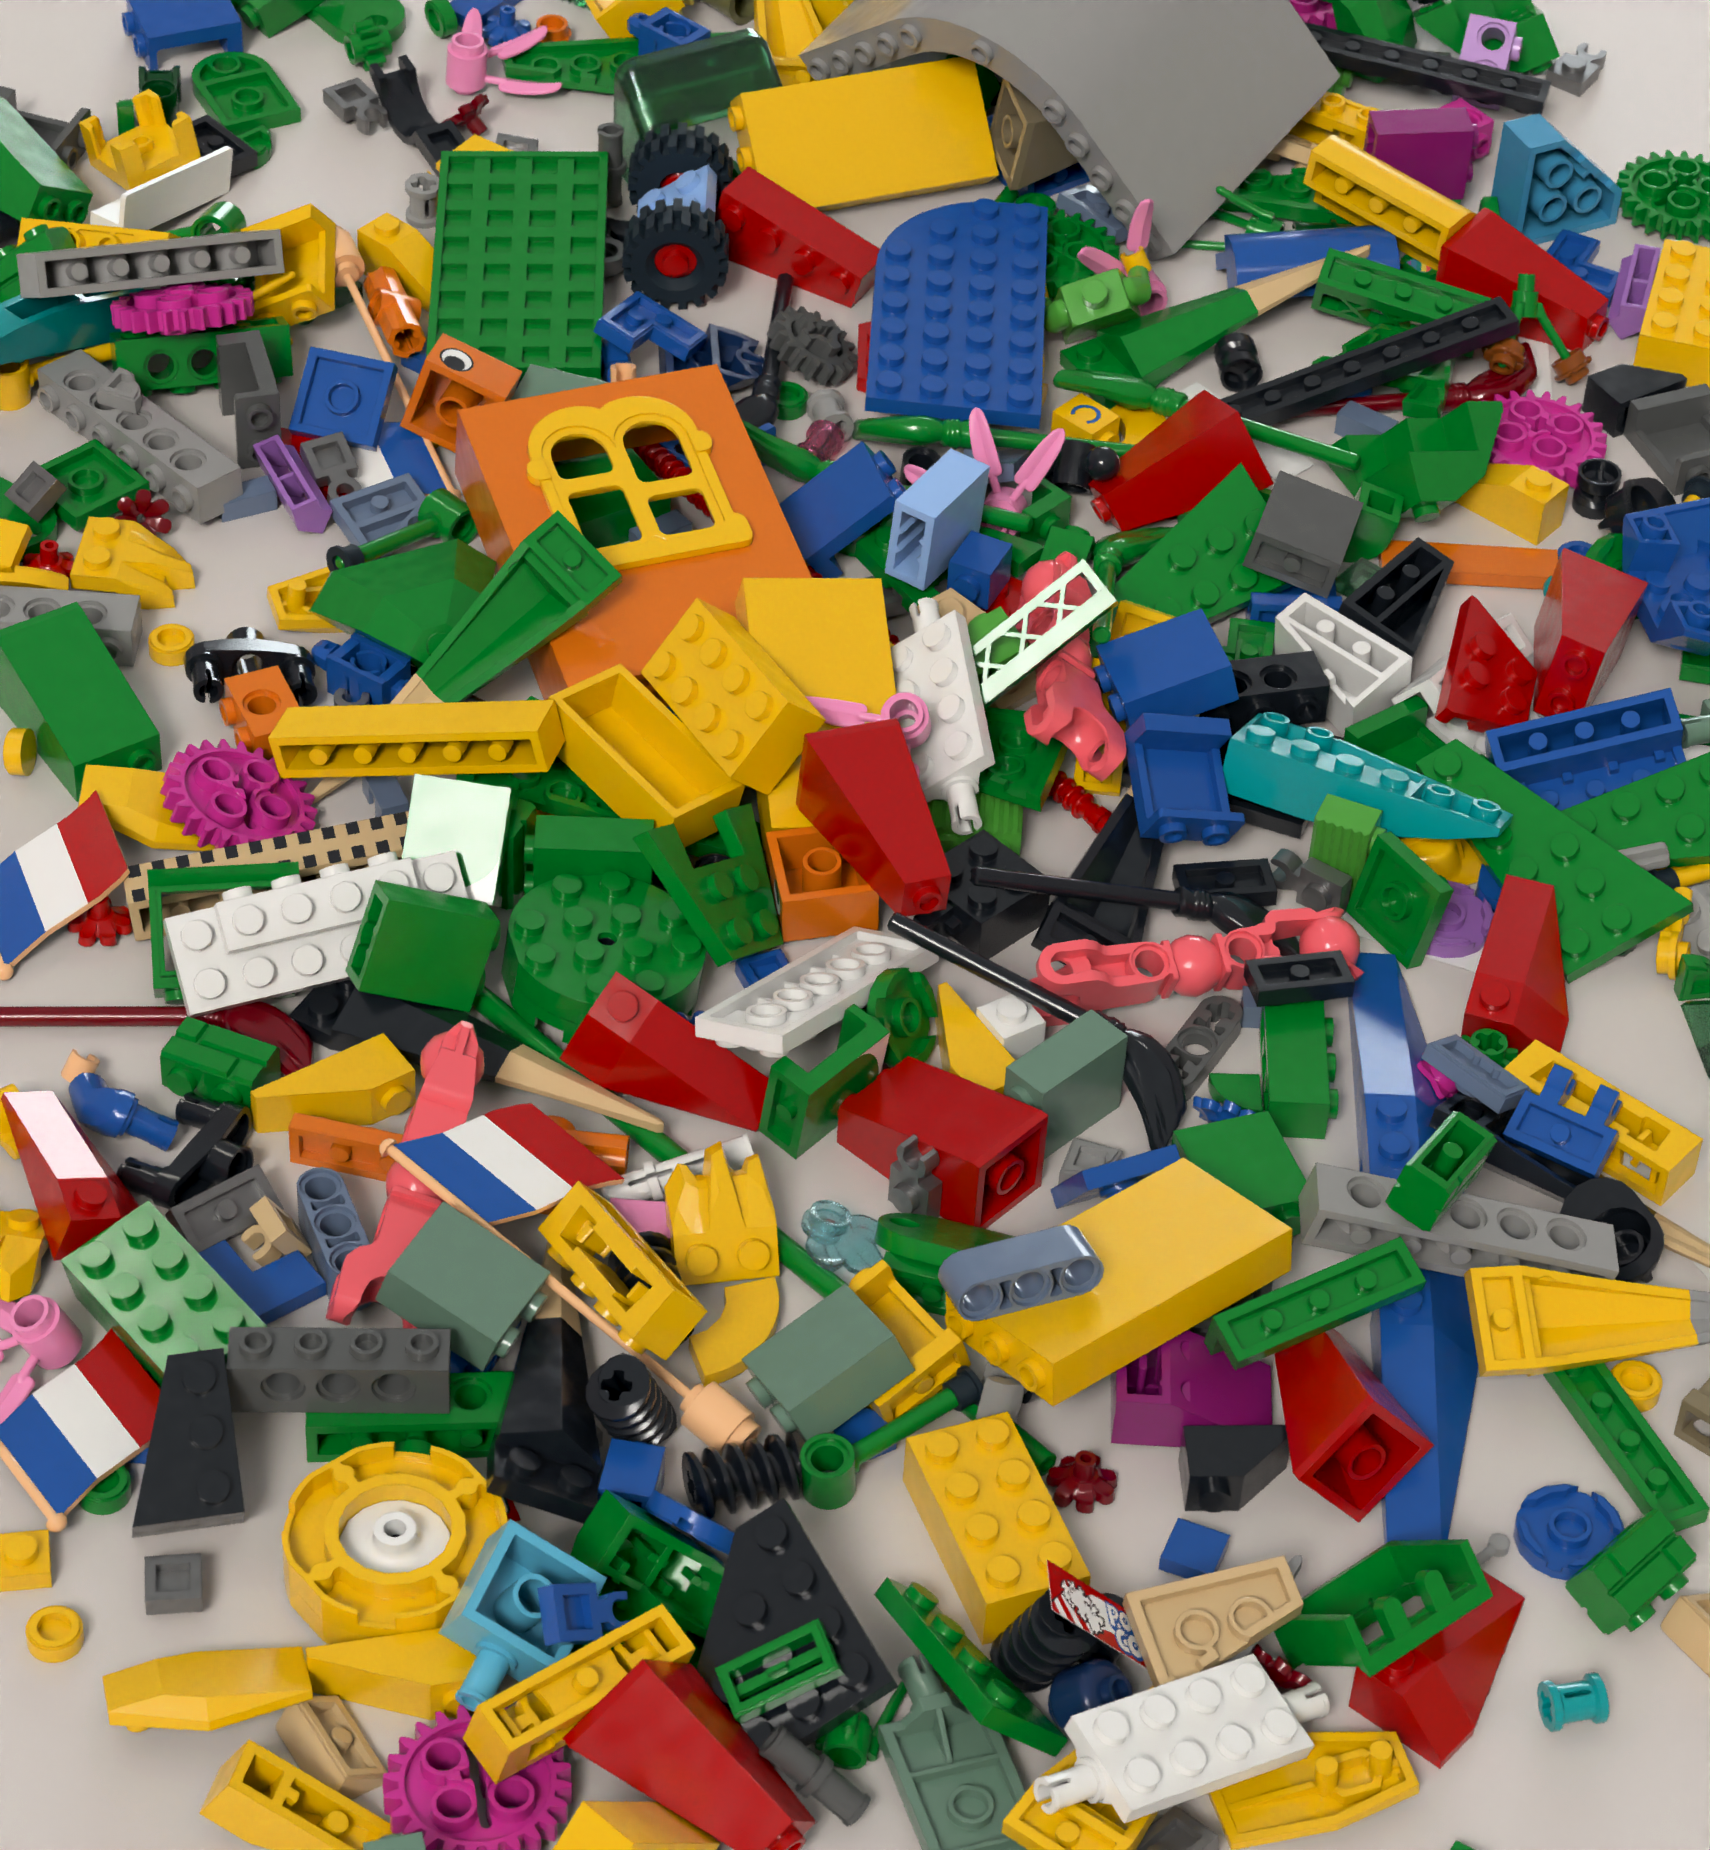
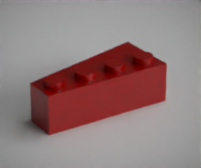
M748 166L722 191L715 212V222L721 219L725 224V233L729 234V261L775 279L782 273L790 274L794 279L793 286L852 308L874 286L876 262L880 248Z

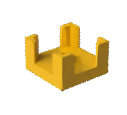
M150 89L132 98L139 126L105 142L99 118L95 115L79 122L90 165L127 191L201 158L191 117L180 111L176 113L177 119L172 122V127L167 125L160 98Z

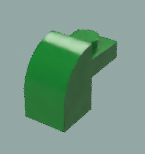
M1365 481L1362 482L1354 499L1364 504L1343 562L1357 563L1367 561L1378 556L1387 548L1399 525L1405 496Z

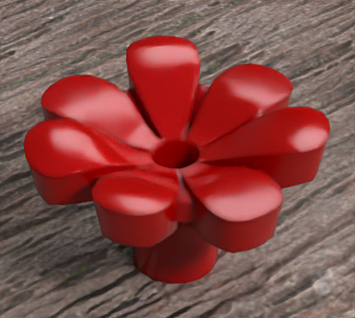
M44 540L40 543V553L26 554L23 558L22 566L49 570L70 578L74 556L69 552L59 553L56 541Z
M108 895L102 901L70 921L67 927L68 931L72 933L79 932L78 943L84 947L92 946L97 938H99L103 946L117 945L116 933L128 935L133 930L129 909L125 906H113Z

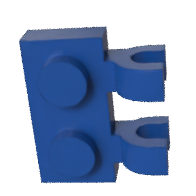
M1554 1064L1540 1095L1525 1090L1503 1132L1504 1139L1590 1179L1599 1178L1619 1139L1618 1131L1608 1126L1615 1120L1623 1105L1622 1101L1618 1100L1620 1093L1600 1084L1586 1116L1576 1113L1562 1106L1569 1100L1577 1085L1576 1080L1572 1079L1574 1073L1571 1070Z

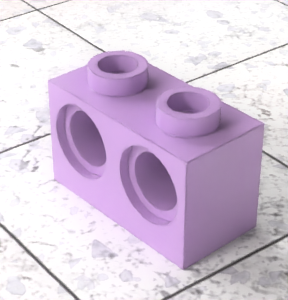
M1470 13L1459 59L1509 71L1511 60H1519L1523 38L1517 37V22ZM1495 38L1500 40L1503 46L1497 50H1489L1483 46V43L1488 39ZM1452 95V101L1462 98L1473 106L1499 110L1500 108L1498 105H1485L1473 99Z

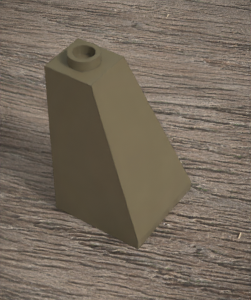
M1003 78L990 128V135L995 158L1009 189L1019 190L1078 161L1067 150L1065 142L1051 123L1044 118L1041 111L1022 92Z

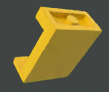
M310 203L241 229V232L280 229L285 273L288 271L295 273V277L255 301V312H253V316H247L246 320L283 316L290 327L304 321L313 320L320 315L335 310L336 223ZM285 273L255 276V290Z
M880 1260L871 1268L861 1270L852 1278L848 1287L895 1335L915 1369L914 1372L866 1406V1408L874 1410L884 1421L889 1423L934 1396L942 1389L943 1383L957 1376L958 1368L963 1365L970 1367L971 1362L963 1340L950 1327L945 1330L940 1327L897 1282L891 1267L884 1260Z

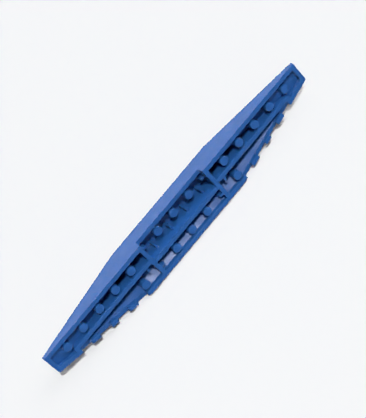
M1360 953L1355 966L1361 969L1364 974L1355 982L1353 997H1348L1359 1171L1398 1179L1405 1164L1436 1131V1129L1429 1126L1435 1108L1447 1099L1445 1097L1440 1100L1436 1096L1431 1082L1417 1068V1064L1423 1061L1421 1057L1427 1043L1395 954ZM1419 1268L1426 1279L1423 1290L1372 1311L1370 1338L1373 1373L1434 1444L1381 1500L1384 1545L1391 1540H1448L1478 1373V1361L1464 1277Z

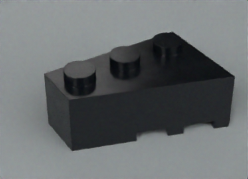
M1418 537L1341 603L1338 613L1412 656L1413 662L1439 602L1454 561Z
M224 1348L167 1356L132 1526V1538L243 1523L245 1510Z

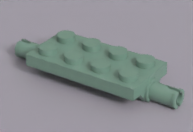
M923 1654L918 1656L922 1666L920 1670L914 1656L904 1659L899 1664L897 1670L899 1677L903 1680L912 1706L910 1712L902 1720L879 1725L877 1740L921 1849L1027 1850L1002 1833V1821L1026 1791L1001 1733L980 1725L962 1703L955 1700L949 1692H944L935 1669Z

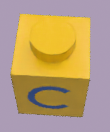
M1080 393L1052 411L1051 432L1055 429L1063 428L1066 433L1065 437L1119 443L1121 416Z

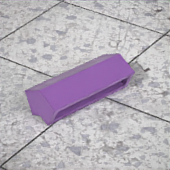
M1635 244L1633 254L1622 259L1608 315L1609 324L1620 340L1641 330L1661 251L1659 247Z
M278 434L254 444L253 448L259 466L270 479L276 489L278 498L298 531L323 534L333 510L294 446L284 445Z

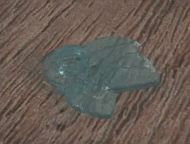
M831 1200L816 1201L803 1214L801 1228L808 1236L805 1248L808 1255L821 1268L835 1272L844 1266L849 1272L857 1274L861 1270L871 1268L877 1262L883 1260V1256L875 1242L877 1220L862 1214L851 1215L845 1206Z

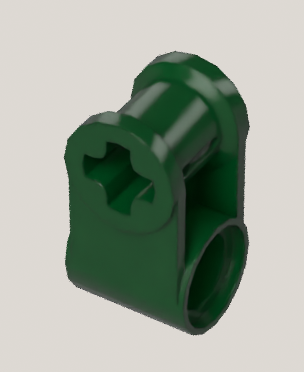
M139 66V93L150 89L159 96L166 123L172 127V122L177 119L176 113L179 112V102H181L180 66H173L172 70H147L145 66Z

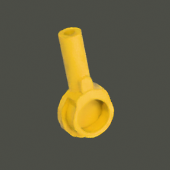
M1674 888L1676 892L1692 902L1693 891L1690 888ZM1690 914L1660 931L1656 953L1657 974H1668L1670 980H1676L1681 955L1691 954L1690 942L1682 941L1684 925L1688 922Z

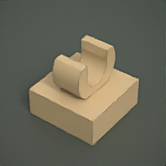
M267 1196L262 1197L249 1208L258 1224L249 1227L242 1234L241 1239L252 1250L257 1249L264 1243L262 1248L252 1255L253 1259L262 1267L280 1259L282 1253L286 1256L298 1250L305 1258L312 1253L311 1247L292 1217Z

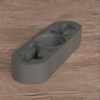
M1211 996L1204 999L1166 1046L1176 1065L1182 1070V1080L1187 1101L1195 1094L1240 1034L1243 1010L1240 1004L1232 998ZM1217 1021H1219V1022L1215 1025V1030H1214V1031H1213L1212 1029H1210L1211 1022H1215V1023H1216ZM1190 1044H1198L1207 1048L1209 1052L1203 1055H1194L1187 1052L1184 1047Z

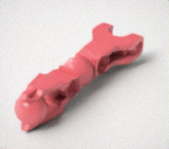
M1064 551L1055 560L1039 561L1030 567L1022 581V595L1020 596V605L1017 610L1078 563L1077 557ZM1079 575L1066 587L1065 604L1080 606L1092 597L1087 580ZM1060 591L1046 602L1059 604ZM1038 607L1029 615L1027 634L1043 635L1056 625L1058 609ZM1064 610L1063 619L1073 611ZM1023 620L1015 626L1019 633L1022 631ZM1088 628L1035 670L1038 704L1031 706L1023 715L1026 731L1030 736L1046 746L1049 745L1052 737L1061 741L1077 757L1082 770L1102 782L1124 760L1127 748L1124 732L1104 707L1099 684L1094 680L1095 671L1091 669L1093 657L1090 651V632ZM1028 640V641H1029L1030 644H1032V643L1035 642L1036 640ZM1102 744H1105L1104 753L1102 755L1098 748Z
M1332 907L1318 912L1312 908L1271 910L1265 915L1261 923L1230 931L1225 937H1222L1221 933H1215L1210 941L1198 935H1184L1171 943L1169 940H1163L1160 944L1144 941L1105 946L1089 939L1054 943L1047 946L1041 952L1036 962L1037 977L1029 981L1087 1011L1090 1009L1093 1011H1103L1116 1007L1152 1001L1157 995H1161V998L1165 999L1170 997L1172 991L1181 996L1198 997L1209 992L1212 988L1214 991H1221L1223 987L1229 990H1242L1243 986H1248L1243 976L1245 964L1236 962L1230 955L1240 957L1244 962L1251 959L1280 957V950L1273 944V941L1300 936L1299 954L1341 950L1355 982L1362 977L1364 972L1355 966L1360 954V937L1353 925L1341 918L1345 910ZM1061 961L1066 965L1054 971L1051 962ZM1137 968L1148 970L1153 977L1141 974ZM1032 1005L1046 1021V1027L1069 1024Z
M461 1020L449 1031L435 1035L423 1048L420 1057L421 1075L425 1081L406 1121L401 1143L443 1133L466 1122L473 1101L474 1087L479 1083L484 1074V1052L478 1045L472 1023ZM396 1161L391 1165L386 1175V1194L388 1198L384 1204L373 1243L360 1246L346 1255L340 1274L337 1276L332 1287L326 1312L327 1320L346 1326L350 1325L352 1316L358 1306L368 1302H378L375 1298L388 1270L444 1201ZM400 1317L403 1321V1328L418 1329Z

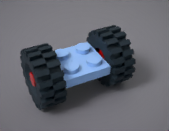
M678 122V129L671 130L669 123L663 124L660 128V134L651 129L645 134V142L639 139L635 144L634 152H631L628 191H630L629 199L631 204H637V216L633 215L629 221V229L626 228L622 257L623 276L626 283L632 281L631 290L634 293L636 291H644V295L652 300H660V305L669 309L670 303H678V310L688 309L689 301H693L696 307L704 304L705 294L712 299L718 294V286L723 287L726 282L730 240L729 234L725 233L723 221L720 219L715 222V212L722 191L733 181L732 157H729L727 145L724 143L719 146V136L714 132L708 137L705 136V127L696 124L694 131L687 130V122Z

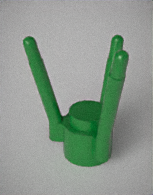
M1222 186L1216 188L1218 194L1254 216H1251L1250 220H1246L1227 212L1216 210L1211 215L1212 217L1246 229L1245 233L1284 231L1285 222L1274 219L1275 213L1257 207ZM1188 240L1181 248L1225 251V242Z
M903 1681L899 1683V1687L896 1688L894 1694L889 1699L874 1729L869 1724V1717L860 1711L817 1739L814 1747L822 1751V1754L829 1756L834 1761V1766L841 1769L855 1770L866 1765L867 1760L876 1761L880 1747L877 1740L879 1725L892 1723L907 1694Z

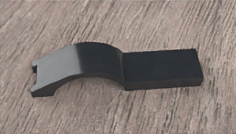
M407 55L399 56L398 65L400 70L384 74L378 63L371 64L369 73L381 105L387 110V120L394 133L403 143L415 144L434 173L439 177L440 172L436 169V162L441 159V151H453L466 140L452 120L437 123L433 119L421 96L416 68Z

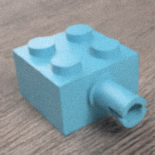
M511 1519L487 1538L439 1631V1634L476 1656L461 1688L455 1695L456 1700L462 1706L474 1712L477 1705L496 1695L506 1674L521 1682L568 1656L573 1645L545 1646L537 1588L551 1584L596 1582L598 1596L607 1577Z

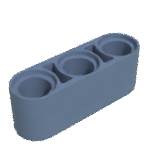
M320 1167L305 1171L297 1181L298 1221L302 1234L312 1249L311 1256L317 1271L326 1281V1291L330 1299L332 1287L337 1276L340 1274L346 1255L354 1249L370 1243L343 1178L332 1169ZM372 1302L358 1306L356 1311L367 1308Z
M1060 1225L951 1254L940 1266L938 1278L958 1313L966 1320L981 1321L1085 1294L1099 1284L1103 1277L1104 1267L1083 1233L1077 1227Z

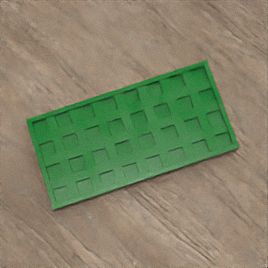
M441 151L426 357L442 333H445L523 371L519 381L522 380L530 364L546 368H556L563 372L601 380L602 337L593 331L598 319L603 316L608 151Z

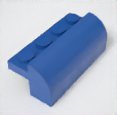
M1377 225L1224 235L1225 252L1215 253L1216 270H1226L1227 289L1326 258L1329 248L1345 252L1371 244L1370 254L1365 259L1400 269L1399 251L1395 235ZM1316 284L1290 298L1313 297Z
M1671 687L1488 730L1485 735V751L1489 762L1560 811L1686 761L1681 745L1684 729Z

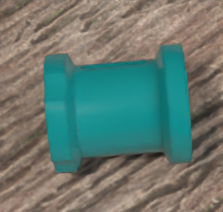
M1586 1673L1583 1680L1557 1685L1551 1680L1539 1683L1537 1689L1538 1708L1543 1724L1550 1732L1560 1731L1563 1724L1590 1719L1593 1723L1600 1724L1608 1720V1695L1604 1682L1598 1673Z

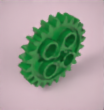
M1666 150L1665 157H1660L1652 151L1650 152L1649 160L1642 156H1637L1635 163L1627 162L1625 170H1620L1616 183L1622 189L1619 208H1623L1621 214L1623 217H1633L1631 225L1645 224V233L1647 234L1654 230L1660 231V239H1664L1671 234L1675 236L1676 241L1683 240V236L1689 237L1694 243H1698L1699 236H1704L1710 241V162L1703 161V154H1698L1695 158H1689L1686 151H1682L1680 156H1674L1670 150Z
M1060 209L1056 215H1051L1048 210L1046 285L1049 298H1053V300L1060 287L1097 275L1077 258L1078 252L1085 246L1104 251L1119 260L1120 247L1115 245V236H1107L1106 226L1095 228V219L1093 218L1084 222L1080 221L1081 213L1078 212L1071 217L1065 216L1064 209Z

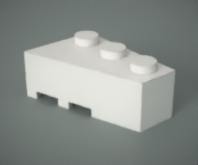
M1305 592L1275 617L1274 655L1314 651L1330 685L1326 717L1343 737L1346 727L1393 706L1394 704L1391 699L1411 683L1412 656Z

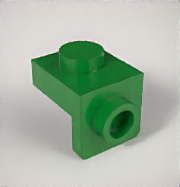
M1043 478L1038 487L1032 492L1031 505L1022 510V514L1030 515L1033 518V526L1028 533L1020 532V538L1044 546L1051 525L1065 528L1066 525H1069L1072 496Z
M1051 525L1039 561L1055 560L1059 554L1067 551L1076 556L1078 562L1084 558L1087 564H1089L1090 560H1094L1092 550L1096 544L1095 538L1090 536L1088 531L1077 526L1066 525L1065 528Z

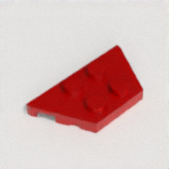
M1473 595L1460 605L1435 719L1446 724L1454 717L1468 721L1469 730L1484 733L1488 730L1528 721L1538 672Z

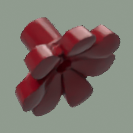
M483 93L478 94L473 98L472 102L464 104L457 109L460 114H456L442 122L452 120L455 126L463 127L466 125L472 135H481L488 129L479 117L482 108L490 102L487 95H483Z
M140 489L137 491L134 501L126 496L118 501L117 507L123 513L114 517V519L135 521L155 536H157V531L166 534L171 530V521L161 516L168 512V502L164 499L151 502L150 491ZM142 514L141 519L137 520V516Z
M1082 1450L1076 1453L1075 1458L1072 1456L1064 1457L1061 1459L1058 1467L1050 1468L1046 1477V1483L1051 1487H1057L1052 1498L1055 1505L1066 1507L1072 1500H1075L1077 1511L1090 1514L1094 1510V1499L1103 1505H1109L1114 1501V1488L1117 1487V1478L1113 1470L1101 1468V1459L1098 1455L1088 1450Z
M1258 1643L1254 1647L1251 1654L1256 1656L1278 1691L1280 1688L1297 1689L1312 1682L1304 1673L1292 1670L1290 1664L1281 1656H1277L1274 1661Z

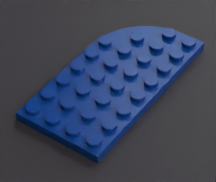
M982 198L975 202L956 203L925 211L902 223L886 238L878 253L875 269L864 411L908 416L926 415L937 419L949 418L964 421L969 419L971 411L977 407L983 411L988 424L1039 429L1042 406L1048 207L1036 206L1031 203L995 202L991 199Z

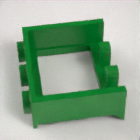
M299 862L148 869L153 990L155 998L164 997L165 1004H184L176 970L165 971L161 895L222 892L242 886H251L252 890L272 889L271 881L284 876L299 874ZM292 993V994H288V995H284V996H280V997H276V998H271V999H286V998H292V997H295V996H296V993Z
M1468 1539L1391 1540L1302 1597L1304 1605L1301 1614L1275 1630L1274 1633L1293 1670L1303 1663L1305 1666L1358 1667L1368 1677H1372L1493 1597V1594ZM1414 1596H1420L1425 1607L1408 1618L1402 1604ZM1378 1620L1384 1634L1366 1645L1360 1631Z

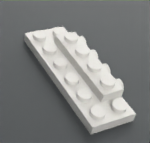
M455 850L411 860L410 857L398 860L396 852L382 853L367 859L369 867L350 871L348 863L335 864L319 870V879L301 882L299 874L284 876L270 882L272 890L253 894L251 886L237 887L223 892V901L217 902L214 907L165 918L163 925L188 1017L193 1018L350 980L345 970L375 880L468 899Z
M853 926L696 1016L695 1036L714 1040L716 1045L723 1048H738L742 1046L751 1051H759L765 1057H783L788 1055L790 1050L805 1041L816 1038L817 1034L830 1026L841 1023L845 1010L852 1004L857 1005L861 1009L866 1008L870 989L874 981L886 969L909 968L910 972H922L937 963L939 956L897 934Z

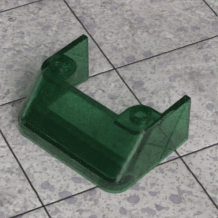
M750 28L632 57L618 67L614 76L613 123L619 124L624 128L623 158H625L627 165L626 173L622 177L627 183L631 152H634L635 144L639 139L645 142L646 132L653 129L657 134H660L661 125L667 123L670 124L671 130L678 129V122H687V127L727 117L728 108L731 107L730 101L740 93L782 86L768 43L759 32Z

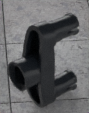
M240 627L231 631L226 639L196 643L186 651L183 658L186 676L193 683L194 697L202 703H205V693L208 694L209 703H215L222 698L224 678L277 665L298 704L299 696L302 699L303 706H309L313 704L318 695L313 680L316 674L315 665L310 652L304 647L295 644L265 640L262 633L255 628ZM248 654L254 655L253 657L247 659L241 658L242 656Z
M191 1092L184 1095L185 1100L180 1099L176 1106L175 1118L182 1125H189L201 1130L185 1146L170 1166L161 1168L138 1161L136 1158L128 1157L125 1159L126 1165L121 1164L116 1175L129 1191L152 1199L157 1206L170 1209L252 1168L254 1163L253 1152L251 1148L245 1146L250 1136L252 1125L251 1112L248 1107L231 1101H224L223 1103L211 1101Z

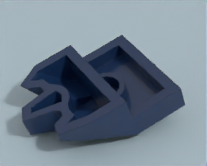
M709 323L705 332L708 337L703 348L685 362L658 346L660 374L717 364L728 390L732 391L752 384L762 372L764 357L754 353L759 341L737 331Z

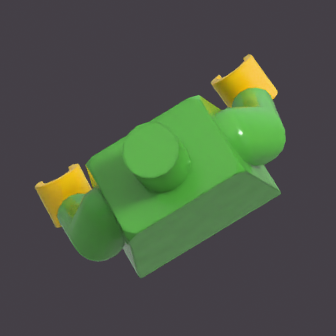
M1139 246V250L1134 254L1126 256L1125 252L1120 254L1128 277L1118 268L1060 287L1053 302L1049 299L1047 285L1045 284L1044 328L1051 333L1061 332L1065 345L1097 335V330L1141 317L1138 305L1149 301L1152 293L1148 273L1152 267L1143 246Z

